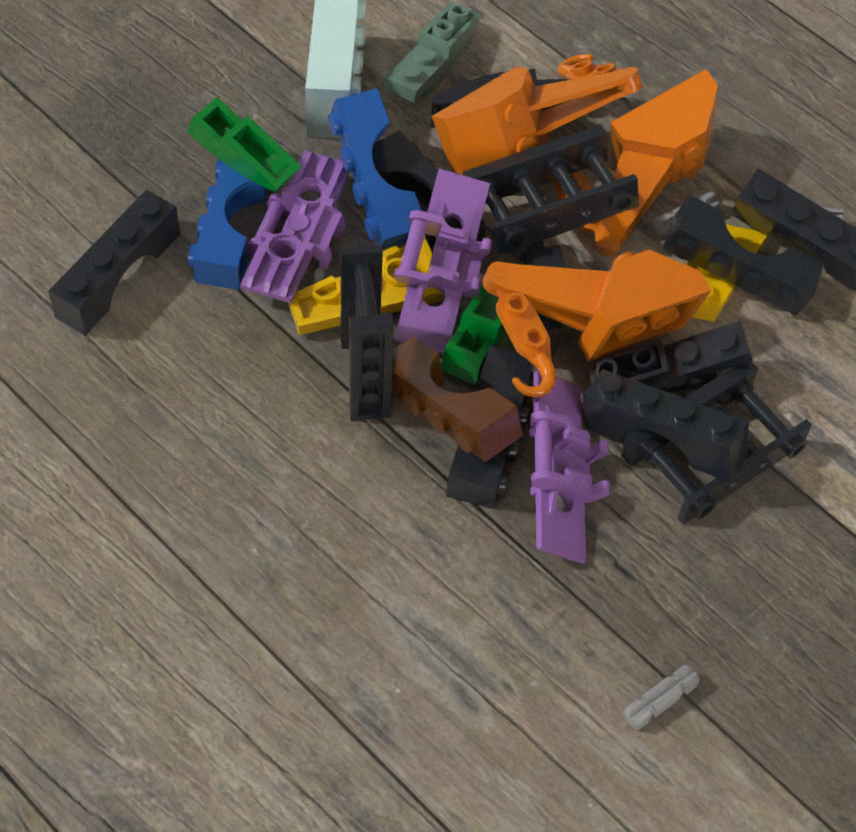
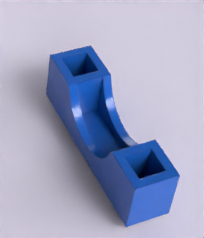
M378 88L336 99L330 112L331 114L328 115V123L333 136H339L343 148L340 149V156L346 171L351 170L355 181L352 184L355 200L358 205L363 204L367 215V218H365L367 234L371 240H376L377 245H382V249L407 242L411 222H409L410 212L413 210L421 211L415 192L400 190L389 185L381 178L374 166L372 147L385 134L390 123Z
M218 159L215 170L217 182L215 186L210 185L206 199L208 211L206 215H200L197 228L199 240L197 244H192L190 247L188 266L193 267L195 283L240 290V284L248 263L247 237L234 230L229 222L241 209L253 204L265 203L269 189L246 178Z

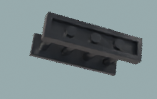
M601 124L462 172L463 176L490 183L485 204H488L497 222L492 224L496 252L499 256L639 207L638 178L636 175L633 174L617 180L606 163L608 161L607 133ZM591 167L602 185L582 192L571 174ZM557 179L567 198L547 204L537 186ZM522 191L532 210L512 216L502 198Z
M357 245L350 248H340L341 349L349 348V411L351 421L390 418L394 322L392 313L381 314L382 245Z
M752 361L734 366L685 397V399L724 413V407L731 402H742L776 438L765 447L759 449L748 437V456L730 482L715 477L716 479L698 489L663 450L664 445L670 442L669 439L658 433L643 429H636L626 434L621 456L630 466H633L642 459H645V461L651 460L685 498L678 516V520L682 525L695 516L697 519L704 518L715 508L718 501L786 456L789 459L796 457L808 444L806 438L812 424L807 419L794 428L789 429L753 392V383L758 368Z

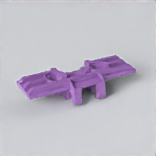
M306 150L303 151L298 161L302 166L300 171L290 179L287 186H284L282 194H271L267 201L269 208L255 237L251 238L247 243L248 253L253 256V259L240 284V288L290 303H292L312 257H316L319 260V267L321 269H328L332 259L329 243L333 236L340 239L346 227L343 214L335 208V205L351 170H345L342 160ZM306 191H316L321 195L315 201H306L301 196ZM281 215L287 216L288 218L282 232L273 234Z
M439 169L428 211L413 210L410 212L409 222H411L408 239L400 268H396L394 273L395 280L408 284L394 341L403 343L412 336H415L439 354H444L445 346L452 337L461 297H474L480 293L482 279L478 278L482 259L490 253L492 240L483 238V241L479 242L476 241L490 183ZM447 217L457 219L461 223L462 229L450 227L444 219ZM425 234L436 237L427 274L415 271ZM428 288L440 290L444 297L443 304L437 307L427 305L423 300V291Z
M538 370L533 373V387L538 386L542 381ZM556 377L555 386L550 393L543 397L533 398L534 413L530 415V425L532 428L529 429V436L535 438V472L531 475L533 487L530 488V493L532 496H535L536 546L537 550L583 564L586 562L584 503L594 502L610 494L609 481L603 480L592 485L590 464L608 454V442L600 440L596 444L591 445L588 431L582 430L580 387ZM558 496L562 498L565 504V512L557 507Z

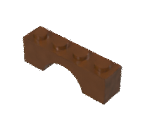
M412 336L393 349L391 398L396 397L407 406L412 414L416 416L421 415L428 420L438 433H445L450 436L466 453L472 452L478 458L487 462L523 436L517 406L493 389L487 388L472 393H454L442 389L441 387L445 382L439 354L433 348Z

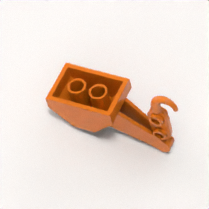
M580 54L565 59L557 67L558 75L568 80L535 87L528 68H512L432 116L451 171L463 175V171L548 143L550 131L614 100L639 91L643 85L638 68L627 67L621 69L615 67L613 63L593 64L594 56L592 54ZM559 103H563V104L557 105V106H555V107H552V108H550V109H547V110L542 111V108H546V107L553 106V105H556V104H559Z
M707 69L611 122L612 159L617 164L615 177L618 180L633 174L636 175L638 178L639 207L579 227L583 231L595 234L596 250L601 255L610 257L620 251L627 238L667 183L674 184L683 178L690 179L697 175L702 167H704L715 125L718 84ZM579 172L571 174L582 192L593 189L583 174ZM555 179L554 184L559 200L567 198L564 190L557 179Z
M649 249L637 254L626 252L618 256L613 261L610 271L520 265L498 261L490 264L482 283L487 292L499 297L496 303V312L516 351L538 369L542 377L541 383L534 387L523 384L517 377L512 379V383L523 395L537 398L551 392L557 377L551 359L550 337L537 313L581 331L577 343L589 362L685 328L712 291L700 270Z

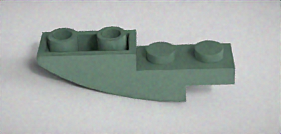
M450 2L419 33L418 44L384 78L383 90L413 103L421 95L429 97L459 58L479 23L481 14L468 9L465 5Z

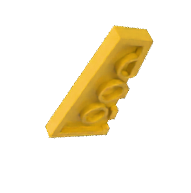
M424 235L415 271L427 274L432 252ZM395 245L383 251L381 314L402 311L408 284L395 280L394 273L396 268H400L405 246L398 249ZM329 276L296 292L292 303L288 302L299 335L340 326V276L337 278ZM428 288L423 291V300L426 304L444 301L443 294L436 288Z

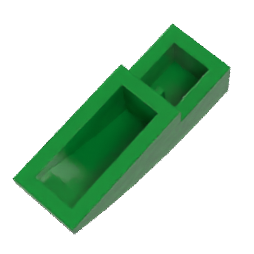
M218 97L191 119L187 130L190 136L223 163L267 189L276 192L302 167L248 115L243 119L239 118Z
M483 285L480 293L472 299L463 312L459 328L445 346L441 363L443 372L475 385L480 379L490 345L498 347L506 332L496 312V303L499 297L487 292Z

